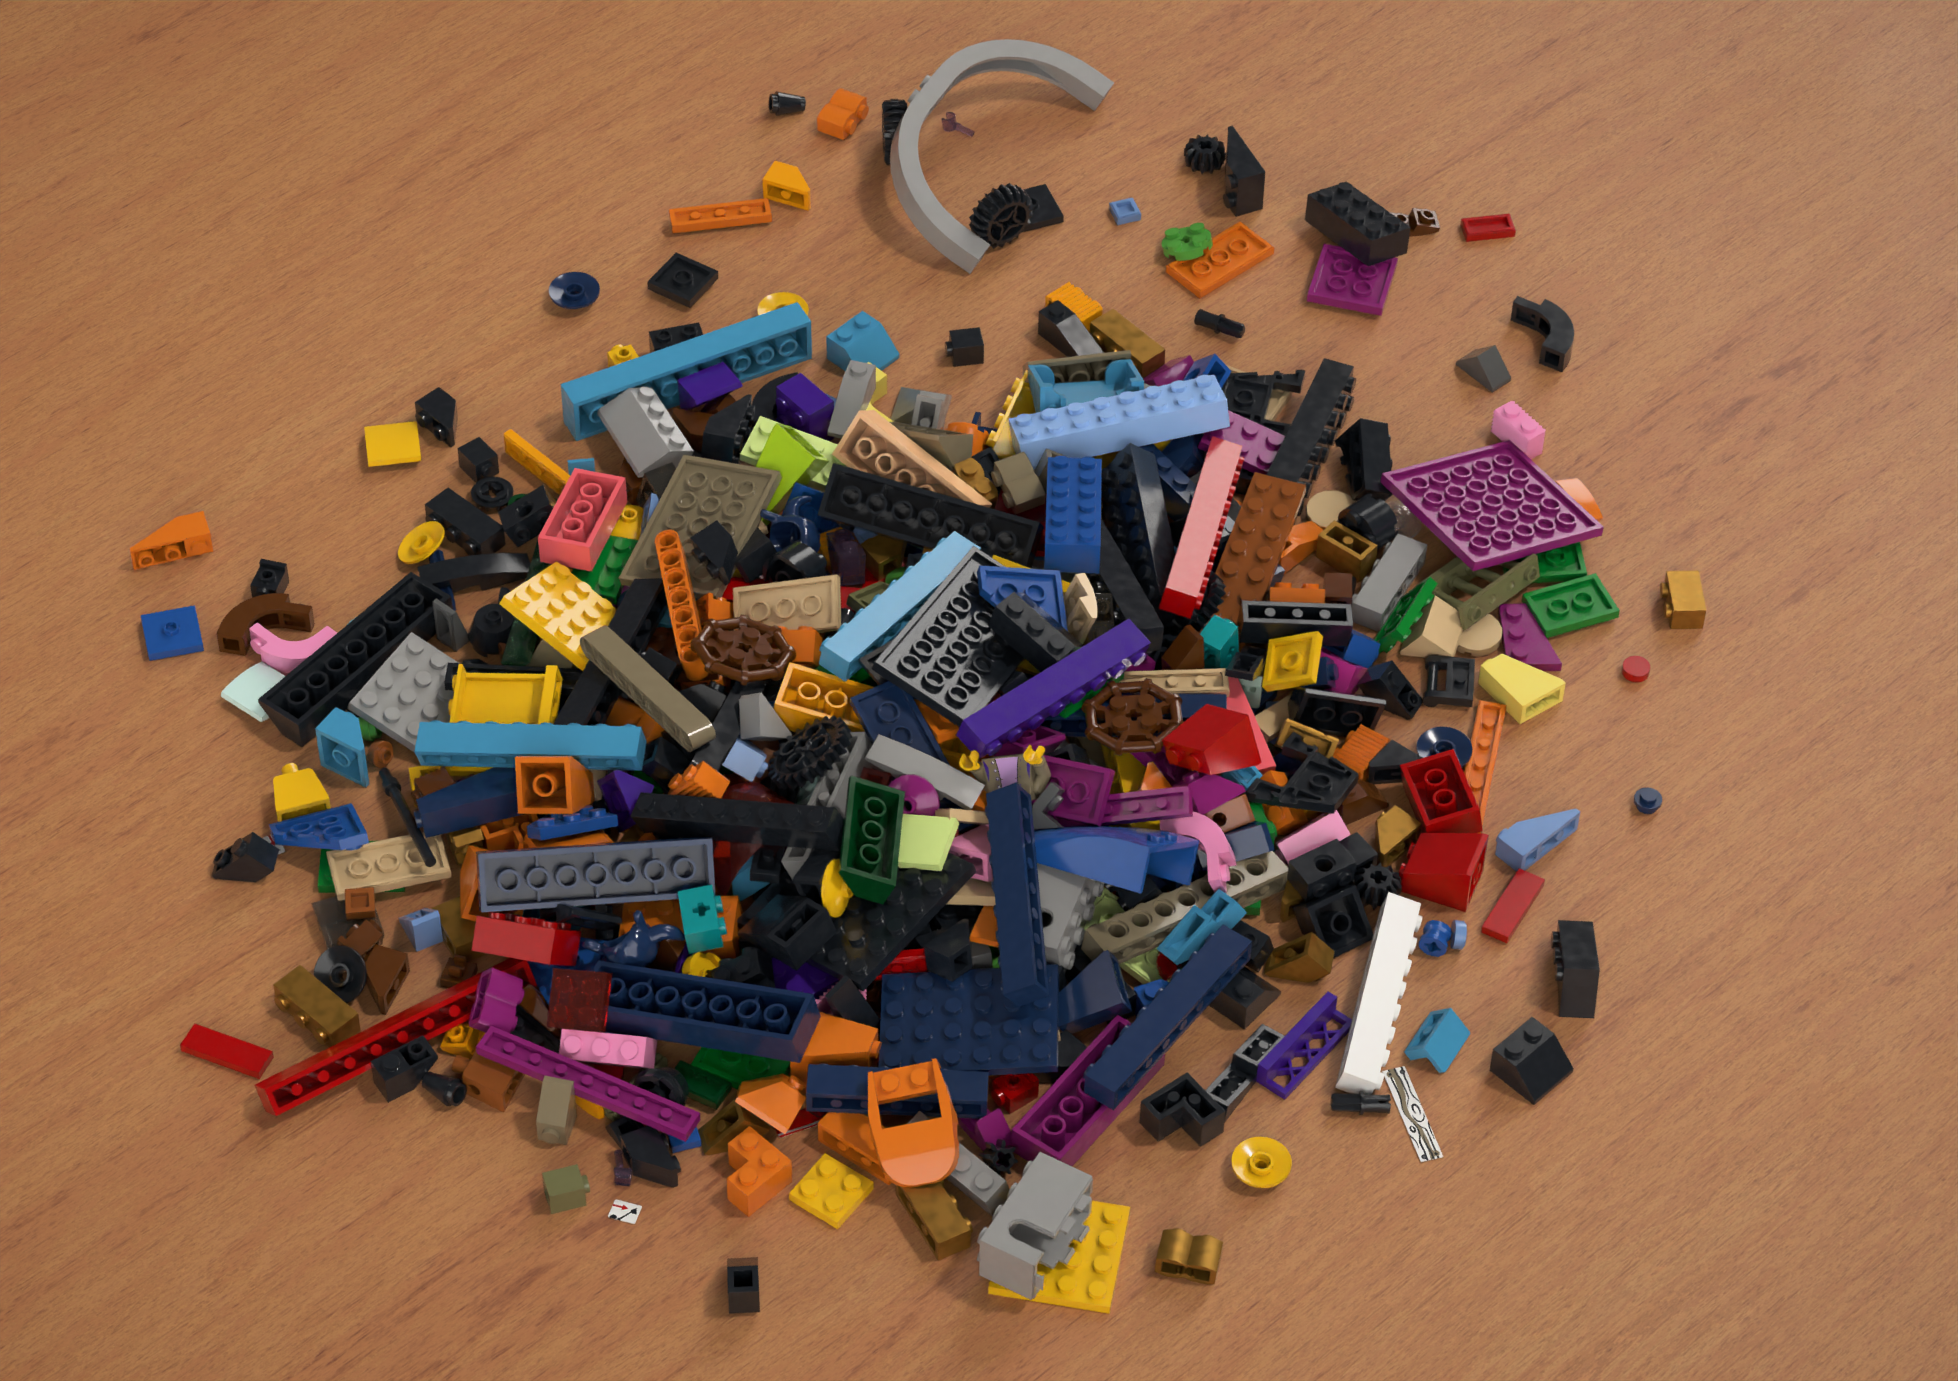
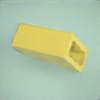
M1504 654L1488 659L1481 665L1478 684L1499 704L1507 705L1506 711L1519 724L1562 702L1566 684L1556 676Z

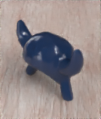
M797 496L791 499L785 506L783 516L765 509L760 511V516L763 519L772 522L769 538L777 552L790 543L799 540L818 553L821 544L816 524L809 518L799 515L800 507L812 500L811 496Z
M636 910L633 914L635 924H633L630 931L616 939L603 943L587 939L584 941L583 947L601 954L603 957L600 961L645 968L656 959L661 941L668 939L684 941L685 936L680 929L669 924H658L650 927L646 924L642 912Z

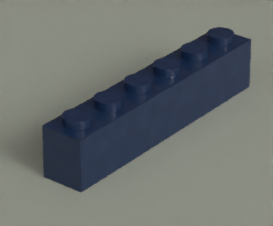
M808 1064L806 1111L868 1114V1072L873 1071L874 1073L894 1068L886 1066L862 1067L857 1065ZM940 1069L948 1086L957 1118L981 1119L986 1116L989 1072ZM937 1093L878 1105L879 1112L883 1115L915 1116L921 1111L929 1117H942Z

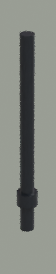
M382 768L379 771V776L383 781L382 788L385 794L391 797L427 867L434 866L436 859L420 828H417L416 821L401 793L399 781L392 776L388 768Z

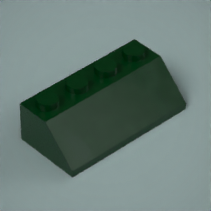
M850 776L838 873L856 897L884 904L896 886L905 791Z

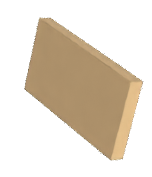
M836 574L733 588L734 618L740 617V614H743L754 621L769 626H783L788 628V630H798L800 626L813 627L818 633L838 631L841 626L840 577Z
M422 832L436 859V864L432 867L425 865L410 834L364 844L357 850L327 851V860L337 900H345V889L374 887V893L451 878V870L441 835L426 838L424 832Z

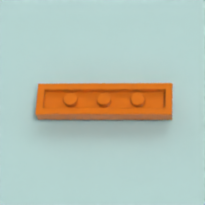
M768 198L669 209V218L672 233L768 223L772 222V213Z

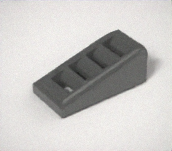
M436 598L433 601L437 639L457 652L469 642L468 633L457 612Z

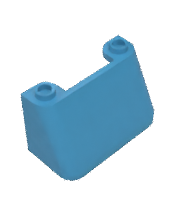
M1131 359L1115 360L1109 363L1105 370V380L1055 383L1054 373L1047 365H1028V381L1036 413L1042 412L1047 408L1065 407L1075 402L1093 401L1098 397L1116 396L1126 391L1144 390V380Z

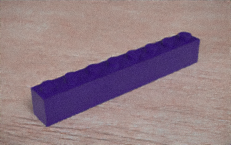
M1127 619L965 718L956 735L970 751L975 750L979 753V759L987 754L992 756L1002 748L1003 744L1008 741L1010 743L1017 741L1024 731L1029 728L1031 730L1038 728L1045 718L1050 715L1055 717L1060 714L1066 705L1071 702L1076 704L1081 701L1090 690L1094 692L1099 690L1111 677L1117 679L1132 664L1134 666L1141 664L1147 657L1146 651L1151 642L1130 619Z

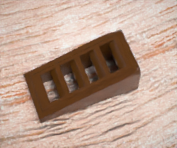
M529 984L524 987V997L519 1005L554 1036L561 1039L563 1027L551 1011L542 993L533 985Z

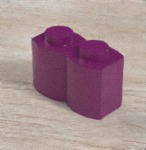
M494 968L483 971L478 982L476 1000L469 1018V1027L485 1033L490 1026L508 1033L513 1032L518 1021L517 1016H515L516 1006L521 1003L524 997V989H522L523 979Z

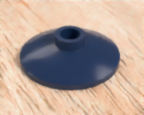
M583 272L561 274L549 286L550 299L556 305L566 309L587 307L594 303L600 294L598 281L593 276Z
M1434 727L1425 731L1419 737L1416 746L1417 754L1423 758L1454 749L1461 767L1469 762L1473 750L1469 738L1461 731L1451 727Z

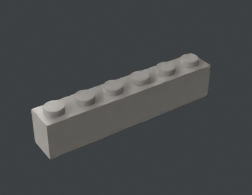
M850 732L852 738L849 740L851 745L845 748L847 753L839 756L840 762L831 765L833 767L832 770L824 771V776L819 778L807 805L835 807L841 816L845 817L849 777L855 776L867 780L874 766L865 760L872 746L866 732ZM787 847L781 862L792 880L814 849Z

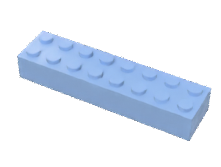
M1214 374L1200 375L1195 379L1177 380L1167 385L1149 386L1144 390L1126 391L1116 396L1098 397L1093 401L1075 402L1065 407L1047 408L1042 412L1020 414L1017 417L1009 418L1012 446L1015 453L1025 452L1033 470L1036 469L1046 448L1070 458L1094 457L1121 451L1129 443L1140 447L1230 427L1227 399Z

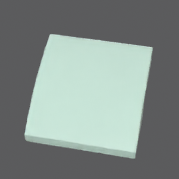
M260 662L241 673L221 692V697L258 721L263 722L269 719V716L258 703V699L285 676L264 662Z

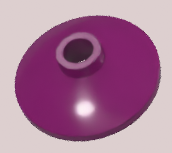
M914 774L902 775L893 780L888 786L905 791L904 802H911L912 809L908 810L904 805L903 814L935 816V810L940 808L936 789L927 779Z

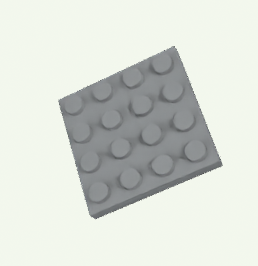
M411 632L349 702L348 709L414 752L420 722H430L433 720H439L444 723L450 722L448 704L449 700L454 697V691L445 690L444 682L448 663L458 662Z

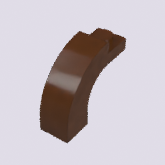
M284 593L264 594L250 598L235 606L222 620L217 631L219 651L246 656L251 645L249 628L256 623H259L267 630L287 628L312 632L315 625L312 606L290 603L289 594Z

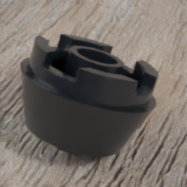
M488 604L481 607L476 612L468 630V638L473 645V649L479 655L487 658V654H499V643L517 646L519 638L523 635V629L518 619L500 604Z
M670 1067L646 1069L640 1072L633 1082V1085L680 1105H686L689 1096V1086L684 1076L676 1069Z

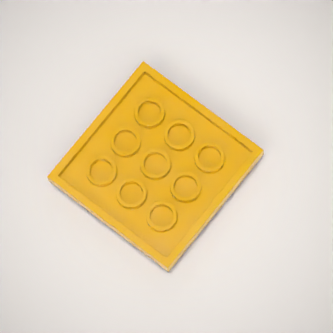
M557 561L504 595L499 603L582 671L585 669L589 659L581 649L580 638L604 625L609 626L617 610L610 601L598 595L591 589L589 584L578 579L566 566L561 565Z
M1092 1201L1091 1213L1083 1224L1085 1226L1088 1225L1090 1230L1082 1242L1072 1240L1069 1247H1073L1075 1253L1067 1265L1058 1262L1055 1268L1051 1269L1040 1263L1037 1264V1274L1044 1275L1043 1290L1040 1289L1034 1299L1030 1300L992 1281L989 1282L988 1294L1110 1314L1130 1216V1207Z

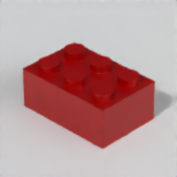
M1454 749L1400 765L1403 788L1416 819L1421 823L1422 833H1478L1483 831L1480 808Z
M489 912L488 916H477L471 951L548 965L576 966L581 931L571 930V924L557 923L556 921L550 922L534 917H521L518 914Z

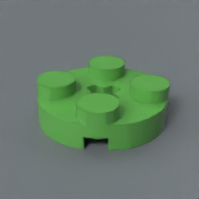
M1194 223L1190 227L1180 229L1170 228L1165 231V237L1162 240V249L1165 257L1169 258V255L1175 256V259L1178 261L1198 258L1204 255V249L1209 247L1210 250L1213 246L1211 232L1205 229L1203 223Z

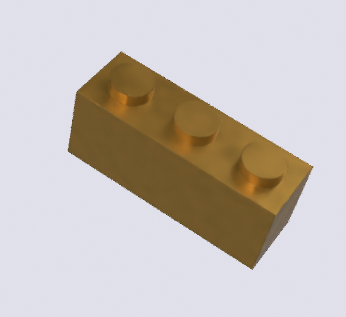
M1111 309L1090 322V334L1103 352L1130 350L1131 360L1142 378L1165 364V349L1115 309Z
M297 966L273 984L275 992L274 1002L282 1012L287 1011L291 1014L301 1028H307L311 1031L321 1045L326 1044L328 1047H331L361 1032L359 1014L303 966Z
M943 1180L912 1188L896 1185L898 1199L938 1261L971 1246V1234L973 1233L971 1222L966 1216L962 1217L955 1197L952 1194L948 1195L944 1189Z

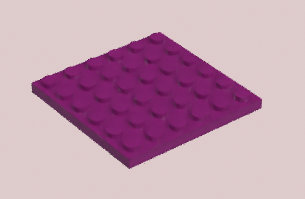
M1510 440L1385 472L1381 476L1380 482L1472 571L1530 556L1533 553L1537 554L1602 536L1604 529L1592 515Z

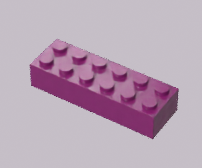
M1117 1015L1012 1128L1011 1146L1016 1148L1014 1153L1029 1162L1034 1161L1039 1152H1042L1073 1166L1164 1066L1165 1054L1114 1110L1085 1094V1079L1083 1075L1087 1067L1092 1063L1095 1064L1101 1058L1102 1052L1109 1044L1113 1045L1116 1042L1120 1032L1126 1025L1130 1026L1132 1024Z

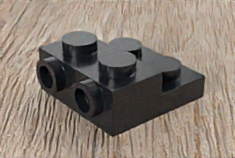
M746 947L741 950L740 956L734 959H722L718 962L719 967L711 970V977L714 979L776 988L771 955L757 947Z

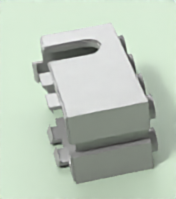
M1037 863L1046 962L1058 964L1059 966L1062 965L1064 973H1066L1067 969L1070 970L1074 964L1075 948L1083 942L1084 926L1086 921H1091L1093 917L1094 902L1096 897L1102 895L1104 883Z
M1039 1152L1034 1161H1029L1026 1164L1020 1182H1015L1011 1186L1005 1204H1000L996 1208L990 1226L984 1227L978 1236L977 1243L980 1244V1251L977 1256L979 1275L1030 1300L1034 1299L1039 1290H1043L1044 1275L1037 1274V1264L1040 1263L1051 1269H1054L1058 1262L1067 1265L1075 1253L1074 1248L1069 1247L1072 1240L1082 1242L1090 1230L1088 1225L1085 1226L1083 1224L1091 1213L1092 1176Z

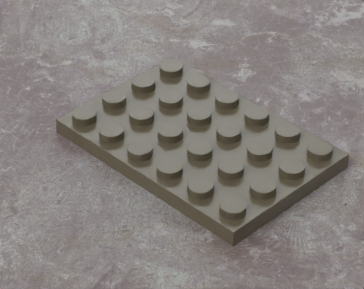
M683 455L619 576L621 584L631 586L634 579L662 578L655 546V537L660 532L670 529L678 533L685 551L695 599H700L707 593H713V599L722 597L727 585L725 586L718 578L714 580L708 573L704 562L701 564L697 562L691 552L694 547L690 537L717 520L732 536L739 555L762 519L760 511L767 509L782 479L780 471ZM736 565L734 566L732 576L737 568Z

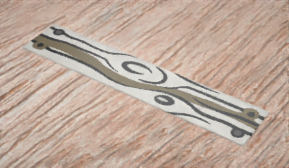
M1405 1066L1382 1071L1420 1162L1442 1158V1152Z

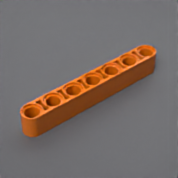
M670 529L664 530L655 537V546L678 657L686 677L691 681H700L707 677L709 673L705 671V665L697 653L691 650V640L697 637L702 629L686 554L678 533Z

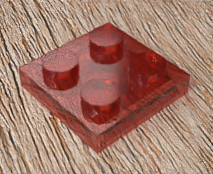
M553 968L547 1027L605 1033L612 974Z

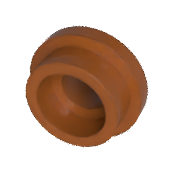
M385 740L373 742L368 750V760L377 768H384L391 762L393 758L392 744Z

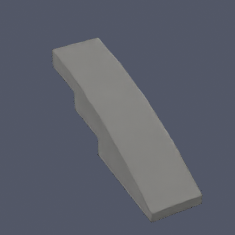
M880 734L876 737L865 757V760L895 778L906 774H914L927 779L936 789L940 800L945 797L965 810L973 808L985 786L965 773L928 754Z

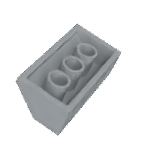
M628 388L598 410V416L637 477H672L683 455L692 456L693 449L653 388Z

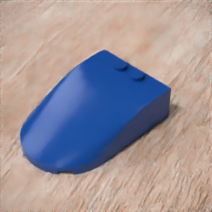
M1087 826L1034 830L1037 863L1137 893L1143 892L1146 873L1184 885H1190L1200 841L1180 834L1149 828Z

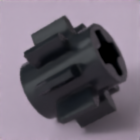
M997 1139L996 1145L985 1142V1150L983 1153L978 1154L982 1157L983 1162L998 1175H1000L1001 1171L1011 1174L1010 1168L1014 1163H1018V1160L1014 1159L1013 1155L1016 1148L1011 1145L1005 1147L1006 1142L1002 1139Z

